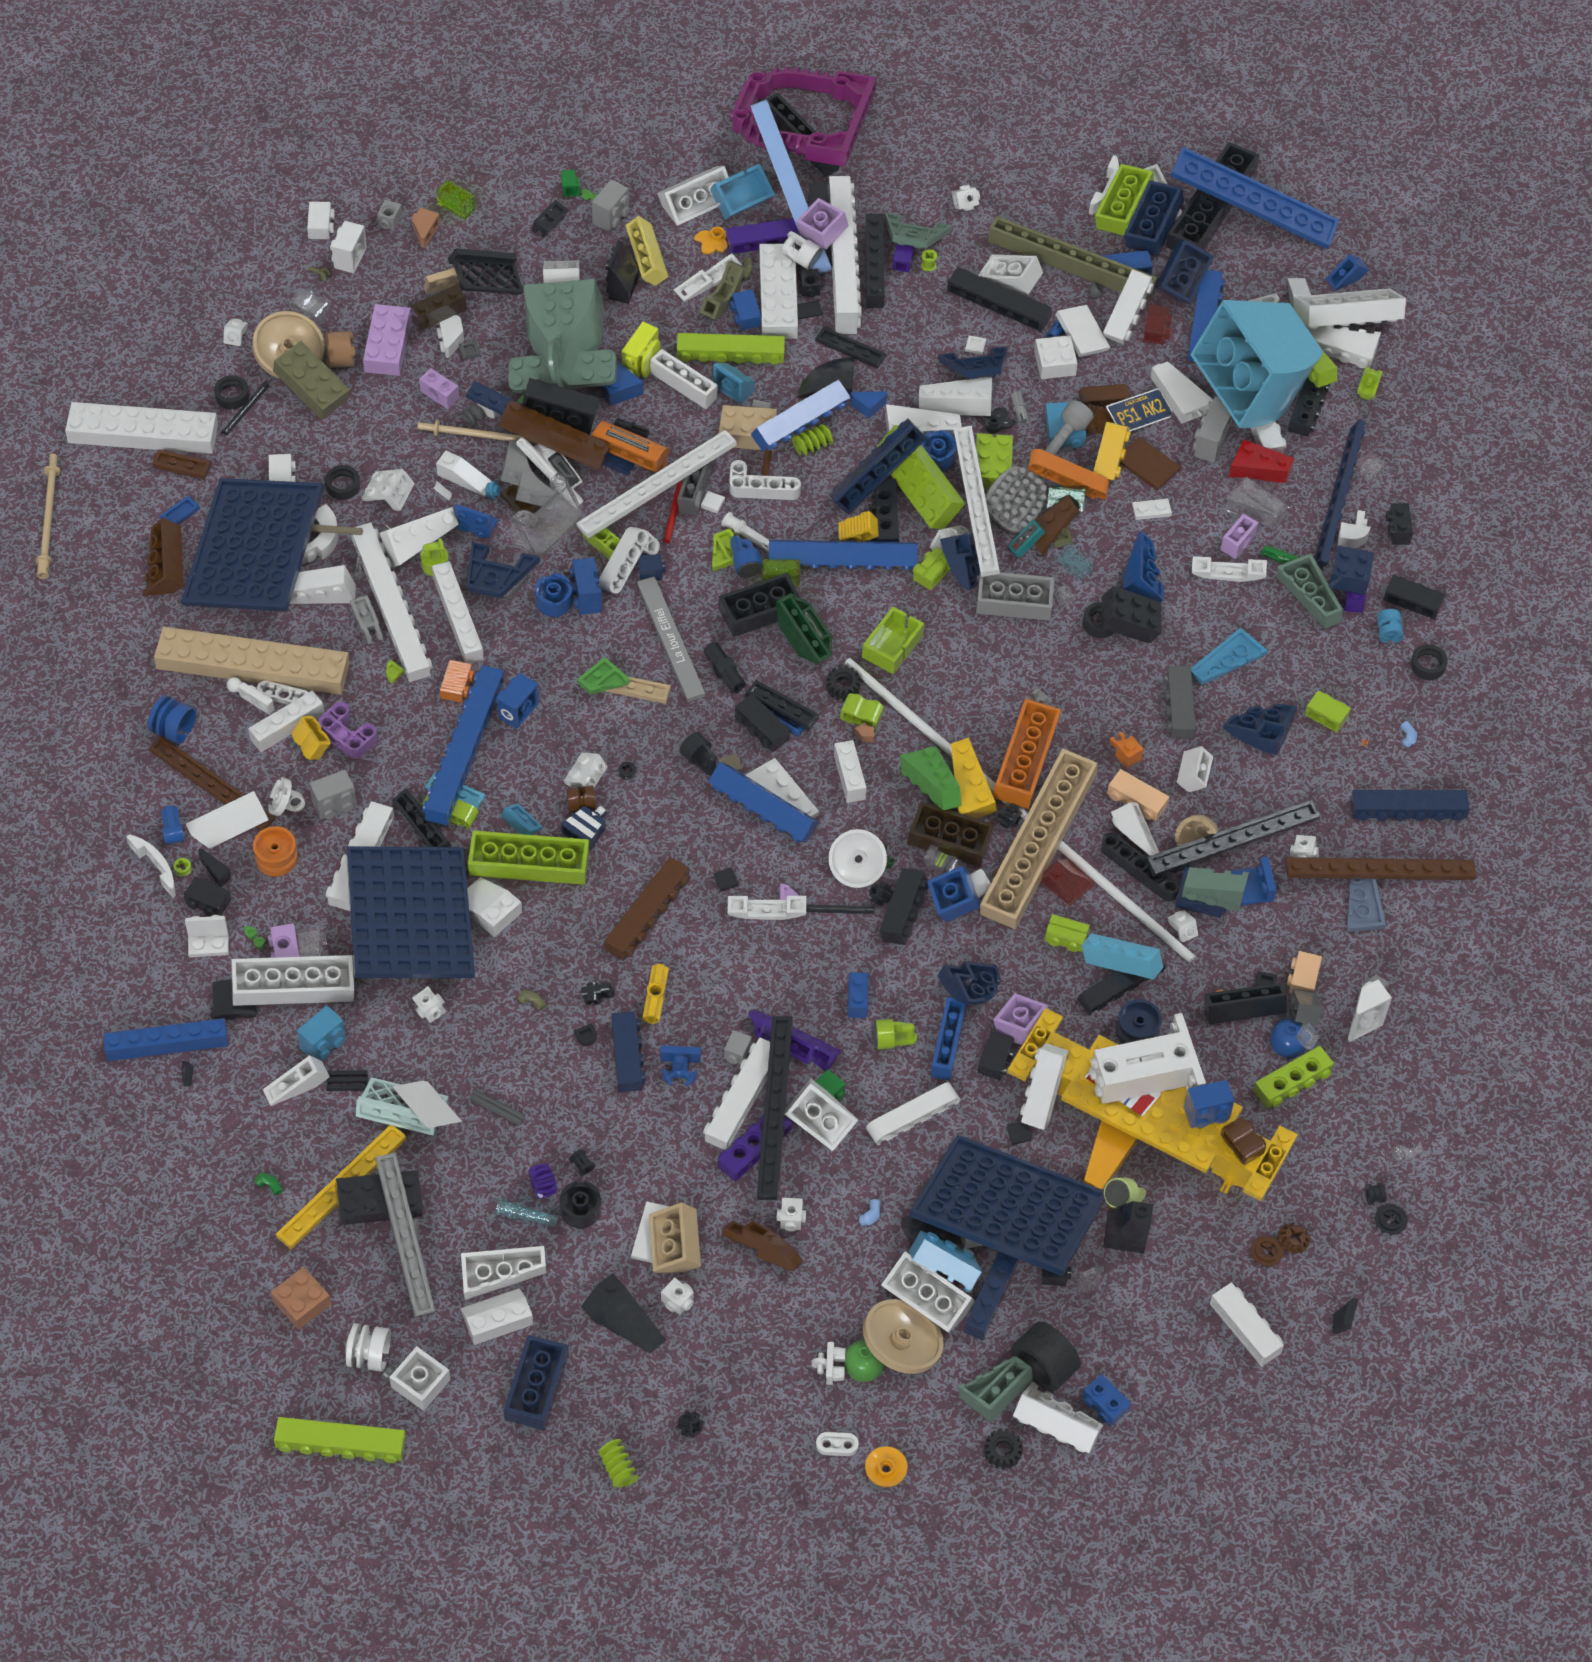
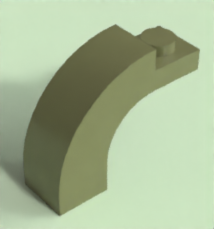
M728 261L718 287L711 295L705 296L699 312L714 320L722 317L730 307L729 301H732V293H737L741 289L743 284L741 280L746 267L733 261Z

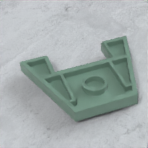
M886 212L884 214V220L892 242H897L899 245H913L919 249L928 248L949 234L953 225L939 222L935 223L934 228L902 223L901 215Z

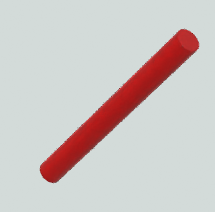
M679 481L676 485L663 539L665 543L671 542L679 508L677 498L683 481Z

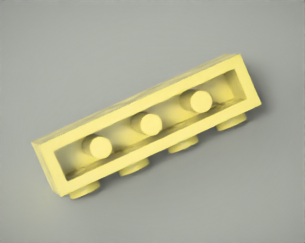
M637 216L625 226L641 276L645 282L655 286L665 280L668 274L652 224Z

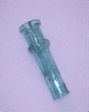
M503 1197L499 1198L495 1213L498 1216L500 1214L510 1216L513 1220L521 1218L556 1228L557 1219H559V1215L524 1207L518 1201L513 1203L504 1200Z

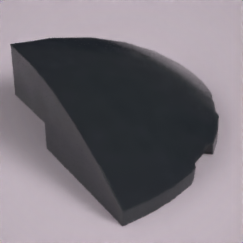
M855 358L834 359L813 369L803 380L798 397L808 398L838 379L851 397Z

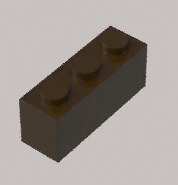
M457 284L410 306L411 320L419 331L467 310L466 296Z

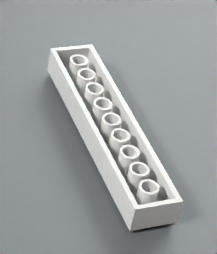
M829 176V204L845 212L849 225L831 244L835 332L840 334H857V328L861 327V306L859 304L861 298L860 292L857 290L860 289V279L856 276L859 275V264L855 262L858 261V251L854 249L857 248V237L854 235L856 234V224L853 222L856 220V211L852 208L855 207V197L851 195L854 194V183H851L850 176Z

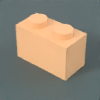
M1299 951L1297 958L1293 957L1290 969H1294V972L1289 974L1287 985L1290 986L1289 993H1292L1293 989L1314 992L1322 956Z

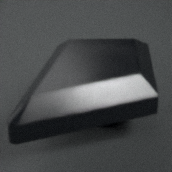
M1351 1299L1333 1314V1333L1339 1334L1351 1329L1358 1299Z

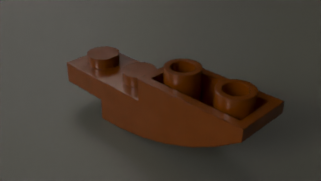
M732 1221L723 1228V1236L728 1237L731 1241L743 1243L751 1249H758L757 1257L767 1263L776 1264L788 1271L796 1270L803 1263V1259L784 1239L761 1224L751 1221L745 1226Z

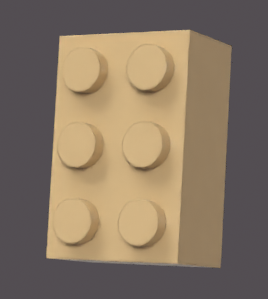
M723 405L719 433L726 430L736 440L737 445L734 448L761 450L751 436V433L756 427L777 416V409Z

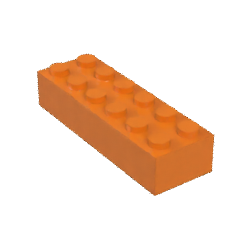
M1025 698L995 784L994 799L1029 809L1059 721L1061 709Z

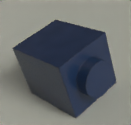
M661 554L641 555L639 557L640 581L655 577L656 580H662V573H666L665 561H661Z

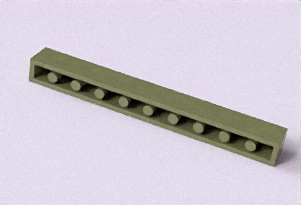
M998 216L995 217L989 227L988 242L1024 256H1037L1038 261L1121 293L1133 269L1152 277L1154 287L1152 292L1148 293L1145 298L1147 303H1149L1155 292L1156 276Z

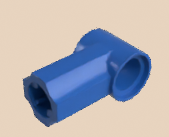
M166 806L161 810L165 844L185 841L178 807Z

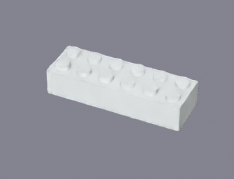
M760 244L762 336H785V339H797L798 317L795 261L782 249L783 244Z
M1390 288L1294 297L1293 309L1309 329H1317L1318 326L1327 328L1334 327V325L1349 326L1350 323L1364 325L1366 322L1381 323L1384 320L1396 322L1397 319H1404L1406 298Z
M352 955L232 959L233 1006L353 1002L354 978Z

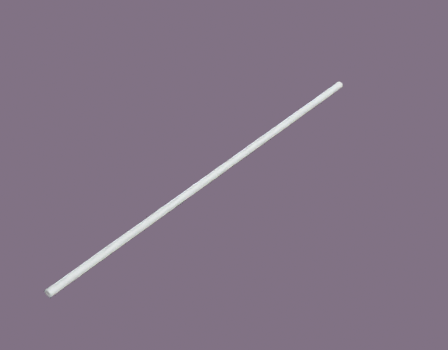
M851 658L845 661L844 665H847L849 670L851 667L854 668V672L857 670L863 682L952 758L950 743ZM984 774L988 786L993 793L996 783ZM1002 801L1008 807L1011 805L1010 803ZM1015 805L1019 808V814L1025 821L1029 812L1025 808ZM1063 841L1061 842L1058 850L1188 963L1191 962V959H1195L1196 956L1067 844Z

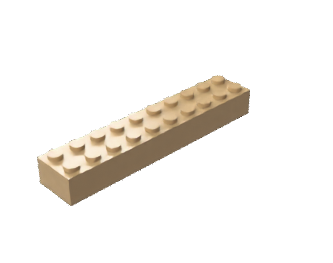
M170 627L162 628L154 656L156 669L225 679L235 677L240 679V681L253 683L271 681L298 689L342 695L350 665L348 652Z
M1061 750L980 904V915L1016 930L1097 775V762L1068 750Z

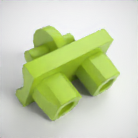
M1365 367L1357 390V394L1361 398L1366 400L1374 399L1383 371H1375Z

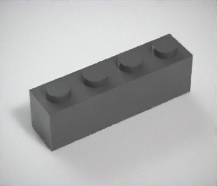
M696 443L695 448L699 447L702 444ZM716 459L684 478L677 498L679 513L697 516Z
M1168 666L1167 673H1164L1163 683L1167 685L1164 693L1165 700H1168L1166 716H1169L1170 721H1167V732L1171 733V738L1193 739L1195 734L1191 666Z

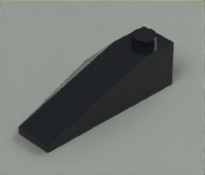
M613 1273L596 1285L581 1306L595 1323L606 1327L613 1333L624 1337L629 1342L649 1353L666 1341L631 1293Z

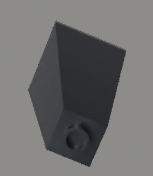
M1132 1201L1108 1210L1103 1248L1144 1254L1151 1226L1153 1204Z

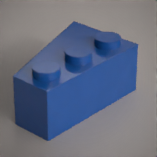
M618 360L615 383L599 386L610 406L643 395V382Z
M594 557L572 560V567L569 568L570 579L574 578L572 592L577 594V598H574L575 609H579L580 615L602 612L601 588L599 589V578H597Z

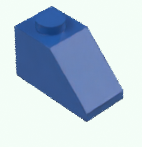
M1349 254L1325 279L1336 291L1359 281L1369 269L1359 257Z

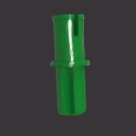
M1267 545L1262 550L1263 556L1274 559L1277 563H1287L1299 558V556L1284 552V549L1278 550Z

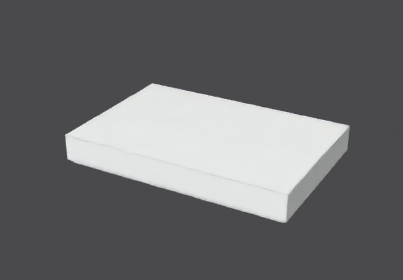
M1087 305L1057 311L1055 315L1066 335H1071L1073 347L1079 357L1110 349V345Z
M646 1202L631 1254L632 1259L652 1263L649 1214L669 1206Z

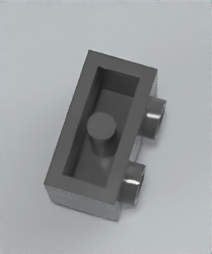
M1293 989L1289 1008L1295 1022H1300L1305 1026L1319 1025L1320 1019H1323L1324 1007L1317 993Z

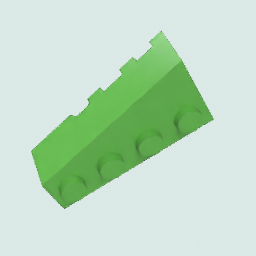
M936 746L900 755L902 775L908 776L910 782L914 785L917 784L924 794H928L930 799L942 810L962 806L960 786Z

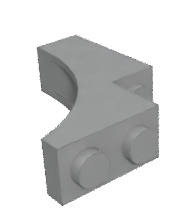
M510 440L505 454L500 481L518 485L515 500L551 509L556 491L545 485L535 476L528 464L526 454L517 446V441Z

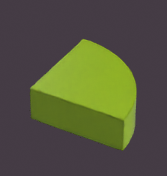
M390 660L387 664L386 674L387 679L392 684L405 673V670L393 660Z

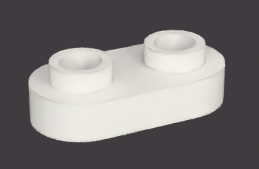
M824 1432L816 1440V1448L823 1455L852 1456L857 1452L859 1445L857 1437L851 1433ZM828 1442L831 1446L826 1448L823 1446V1443ZM850 1443L852 1447L847 1449L844 1447V1444Z

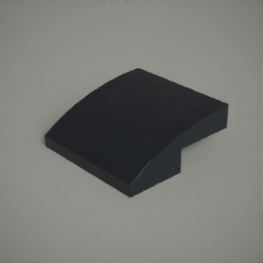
M232 979L212 983L214 1019L225 1018V1020H231L235 1017H256V1005L233 1006Z

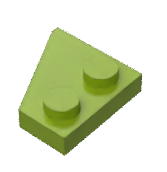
M731 528L718 532L713 536V572L733 565V552L730 542L734 534Z

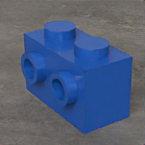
M1102 1374L1083 1391L1082 1397L1085 1405L1090 1409L1093 1407L1098 1412L1100 1420L1104 1423L1108 1422L1111 1426L1130 1411L1131 1402Z

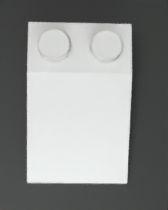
M992 255L978 276L1014 290L1019 294L1028 295L1043 274L1037 256Z
M480 877L467 888L470 917L493 937L498 935L522 913L520 900L508 890Z
M811 1078L786 1107L785 1115L832 1151L858 1121L828 1091Z

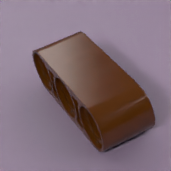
M1127 384L1089 386L1081 388L1078 392L1080 402L1087 407L1091 404L1103 408L1131 398L1130 388Z

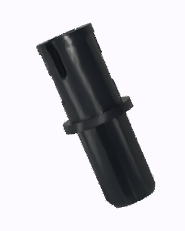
M617 418L614 422L615 426L647 439L650 431L648 428L636 425L633 421L628 422Z

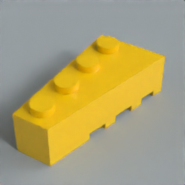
M969 737L952 743L951 752L954 776L961 792L962 806L958 807L959 813L978 819L997 812L996 802Z

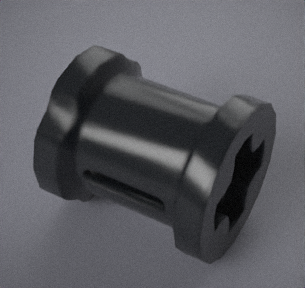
M584 1149L577 1150L569 1158L570 1162L574 1163L579 1169L580 1176H584L595 1169V1164L590 1162Z

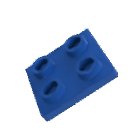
M459 504L454 506V513L458 522L456 527L460 531L472 532L480 538H490L498 523L497 518Z
M1261 857L1256 868L1231 871V874L1236 875L1249 872L1241 905L1274 901L1277 889L1268 857Z

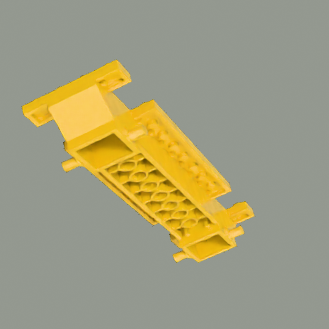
M1047 1008L1044 1009L1009 1066L1007 1073L1026 1081L1031 1074L1032 1068L1036 1067L1037 1060H1035V1055L1038 1048L1041 1049L1046 1043L1068 1050L1057 1095L1062 1096V1101L1204 1173H1207L1209 1167L1212 1168L1211 1172L1224 1180L1220 1188L1221 1192L1224 1190V1193L1227 1194L1231 1185L1244 1188L1243 1193L1262 1201L1298 1134L1279 1125L1271 1141L1263 1137L1266 1142L1265 1153L1248 1164L1243 1165L1220 1134L1224 1126L1239 1117L1243 1107L1236 1103L1233 1105L1229 1120L1221 1124L1217 1122L1208 1124L1204 1128H1190L1183 1108L1187 1094L1186 1086L1162 1091V1094L1143 1117L1120 1101L1102 1104L1100 1097H1097L1095 1094V1084L1086 1079L1085 1076L1088 1074L1089 1068H1091V1058H1093L1094 1050L1119 1044L1098 1035L1089 1050L1055 1033L1063 1020V1016Z

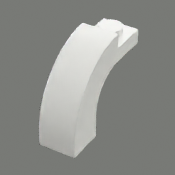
M327 504L318 508L314 524L337 526L336 517ZM320 532L315 540L307 544L302 564L313 562L317 556L322 560L328 557L337 544L338 534Z

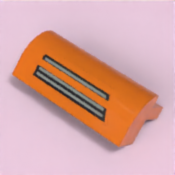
M601 421L592 433V437L610 444L608 452L656 473L658 470L667 467V456L670 453V449L606 421Z

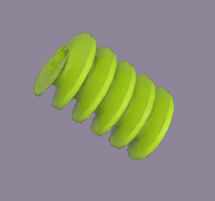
M823 424L819 425L818 428L813 427L812 430H806L805 433L802 432L799 436L794 435L792 437L793 446L799 456L801 452L804 455H808L807 449L813 453L814 446L817 450H820V444L823 447H827L826 441L833 445L831 431L827 425Z
M621 1439L611 1440L602 1446L598 1452L602 1458V1463L606 1465L605 1469L609 1473V1478L613 1480V1486L617 1488L629 1486L639 1479L638 1475L632 1476L636 1469L634 1467L628 1468L632 1465V1461H625L629 1457L628 1453H622L625 1450V1446H618L622 1443Z

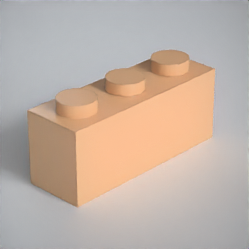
M1122 769L1119 770L1110 782L1107 791L1109 797L1114 801H1120L1125 805L1130 802L1138 803L1143 817L1147 820L1152 819L1155 822L1167 808L1170 798Z

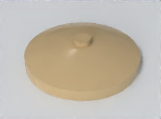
M281 311L267 316L259 323L253 335L252 350L258 364L267 373L279 378L273 372L274 360L302 341L322 361L325 344L320 329L312 320L296 312Z
M890 1299L877 1303L871 1308L863 1323V1336L867 1347L881 1363L895 1371L907 1374L925 1372L935 1365L942 1354L944 1344L939 1326L902 1300Z

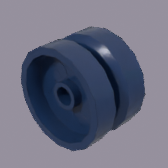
M1135 999L1123 1005L1116 1025V1035L1119 1041L1125 1044L1158 1037L1162 1025V1015L1159 1008L1145 999Z

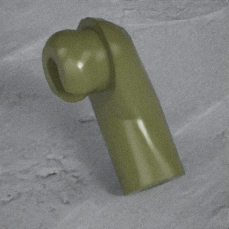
M749 257L744 259V267L746 269L742 277L743 281L749 278L753 270L752 259Z
M523 990L518 995V1000L521 1003L525 1004L527 1001H531L539 1011L547 1007V1004L538 993Z

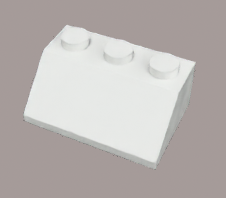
M1379 979L1374 982L1369 981L1361 988L1348 1035L1349 1042L1383 1026L1392 997Z
M520 1288L460 1308L474 1345L533 1325L531 1310Z

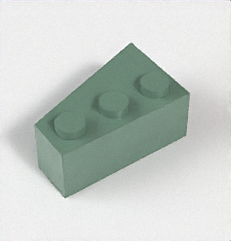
M1189 867L1182 897L1192 901L1205 902L1211 906L1224 907L1231 911H1239L1249 872L1236 875L1231 874L1232 872L1225 870L1224 873H1213V869Z
M1014 1356L993 1367L992 1371L983 1376L980 1374L976 1376L975 1380L959 1385V1397L976 1412L992 1422L1033 1381L1032 1368L1017 1356Z

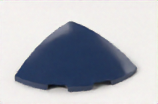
M973 533L940 539L946 561L954 576L966 591L975 588L978 585L977 575H980V567Z
M1273 704L1272 708L1262 709L1261 706L1251 707L1243 715L1235 714L1230 717L1223 725V728L1242 742L1264 752L1277 755L1289 733L1297 706Z
M964 961L961 966L944 964L937 975L947 992L965 1004H982L992 999L997 994V988L1001 982L997 965Z

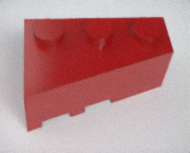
M1243 440L1231 464L1228 478L1239 477L1248 480L1259 479L1268 482L1286 483L1292 471L1295 458Z

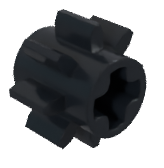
M1013 804L1009 807L1004 805L997 816L1000 819V825L1007 829L1010 825L1015 827L1021 819L1019 808Z
M879 881V884H873L869 890V896L872 897L870 901L879 906L889 903L893 895L892 886L883 881Z
M686 1411L685 1414L679 1416L677 1428L682 1430L681 1435L695 1438V1435L702 1432L704 1421L699 1419L700 1414Z

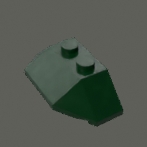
M792 593L777 600L778 626L798 656L816 664L831 657L832 635L813 606L803 599L795 597Z

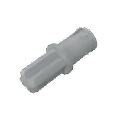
M1014 391L1011 397L1014 404L1013 411L1016 412L1018 424H1024L1023 419L1027 424L1030 421L1026 411L1027 405L1023 401L1021 392Z

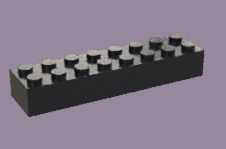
M1228 142L1216 162L1251 178L1257 170L1260 155ZM1197 189L1169 231L1166 248L1174 250L1178 240L1185 239L1204 250L1233 205Z

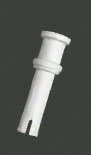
M728 512L725 515L721 526L731 528L735 535H742L766 550V552H769V539L748 527L746 521L734 517L733 513Z

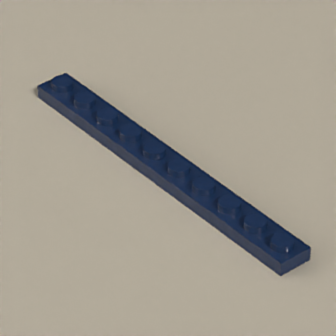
M477 381L473 382L466 393V398L500 415H503L504 409L510 400L517 402ZM608 452L603 465L628 476L635 463Z
M1360 419L1350 428L1314 557L1320 569L1323 566H1327L1330 562L1331 557L1329 555L1335 544L1333 540L1338 533L1337 526L1342 518L1341 511L1346 504L1345 496L1350 489L1349 482L1354 475L1353 467L1358 460L1356 456L1361 448L1360 441L1365 434L1364 427L1366 422Z

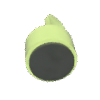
M1114 1178L1106 1184L1104 1196L1108 1205L1115 1208L1132 1201L1142 1202L1146 1196V1190L1138 1188L1136 1182L1130 1178Z

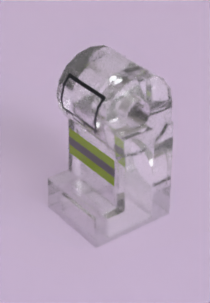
M934 845L929 847L923 860V867L941 875L962 866V862L958 858L938 851V847Z

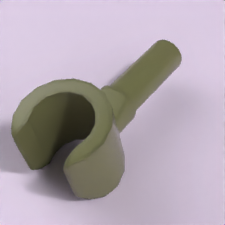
M308 267L309 271L319 274L322 281H327L326 276L331 277L327 267L321 269Z

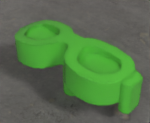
M586 188L581 189L582 198L585 200L591 198L593 201L598 195L597 193L592 194Z
M243 927L246 936L254 941L256 948L264 949L265 940L263 937H257V930L254 927Z

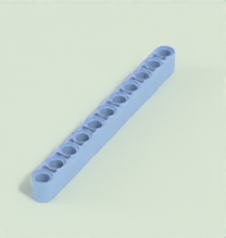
M766 99L751 105V109L796 224L798 218L809 207ZM823 247L820 258L812 267L813 269H818L819 275L832 270Z

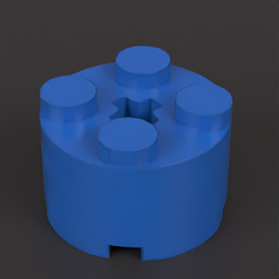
M944 430L927 432L925 434L927 439L921 445L941 472L950 469L954 465L957 446L954 436Z
M553 573L551 576H542L536 582L535 602L537 609L541 613L551 617H561L571 609L573 604L572 586L569 579L564 575Z

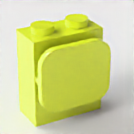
M642 322L622 350V365L638 378L641 374L643 378L648 377L650 374V359L660 351L657 327Z

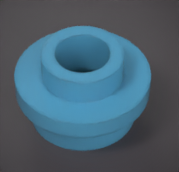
M496 481L487 483L485 493L487 497L495 500L496 496L500 495L501 488Z

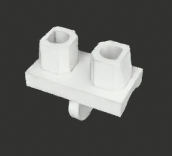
M828 1342L827 1359L824 1358V1353H818V1358L812 1360V1367L817 1368L818 1374H823L824 1369H826V1384L833 1385V1381L844 1380L845 1367L834 1366V1362H844L846 1350L845 1348L834 1347V1342Z

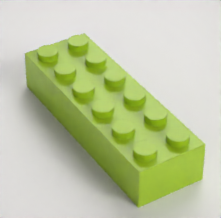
M894 425L877 447L885 441L888 435L898 428V425ZM922 445L890 474L893 479H896V483L930 528H946L966 504Z
M473 831L468 860L469 876L585 885L590 852L589 840Z

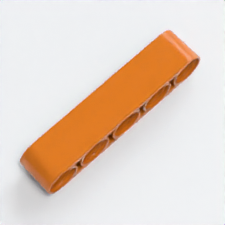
M1031 450L1028 464L1029 471L1095 499L1096 497L1102 498V500L1107 498L1109 480L1106 477L1044 450Z

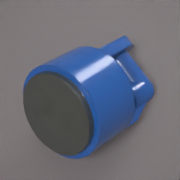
M735 535L732 536L730 542L733 552L732 560L737 575L751 577L758 574L763 568L759 551L755 549L751 540L740 539L739 536Z

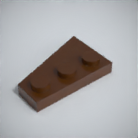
M1069 496L1035 520L1045 531L1035 543L1043 556L1048 552L1047 549L1051 543L1056 542L1057 536L1062 529L1067 528L1079 512Z

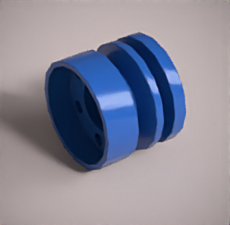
M163 695L156 701L150 712L147 723L148 730L152 733H157L159 736L165 735L166 739L181 744L188 735L180 731L188 734L191 732L196 721V709L186 703H179L177 699H172L168 695Z

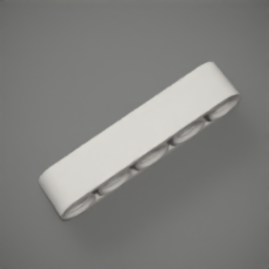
M947 1082L871 1121L866 1126V1130L876 1145H880V1142L888 1141L898 1136L899 1132H905L915 1127V1124L923 1123L932 1118V1115L944 1112L949 1109V1106L957 1105L961 1099L951 1084Z

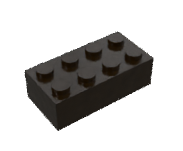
M921 801L909 831L907 844L940 855L944 853L949 858H955L959 861L981 867L992 838L994 824L954 811L942 810L938 806Z

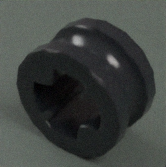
M623 762L620 764L619 776L622 779L630 780L635 777L636 767L633 763ZM630 768V772L626 774L623 769Z

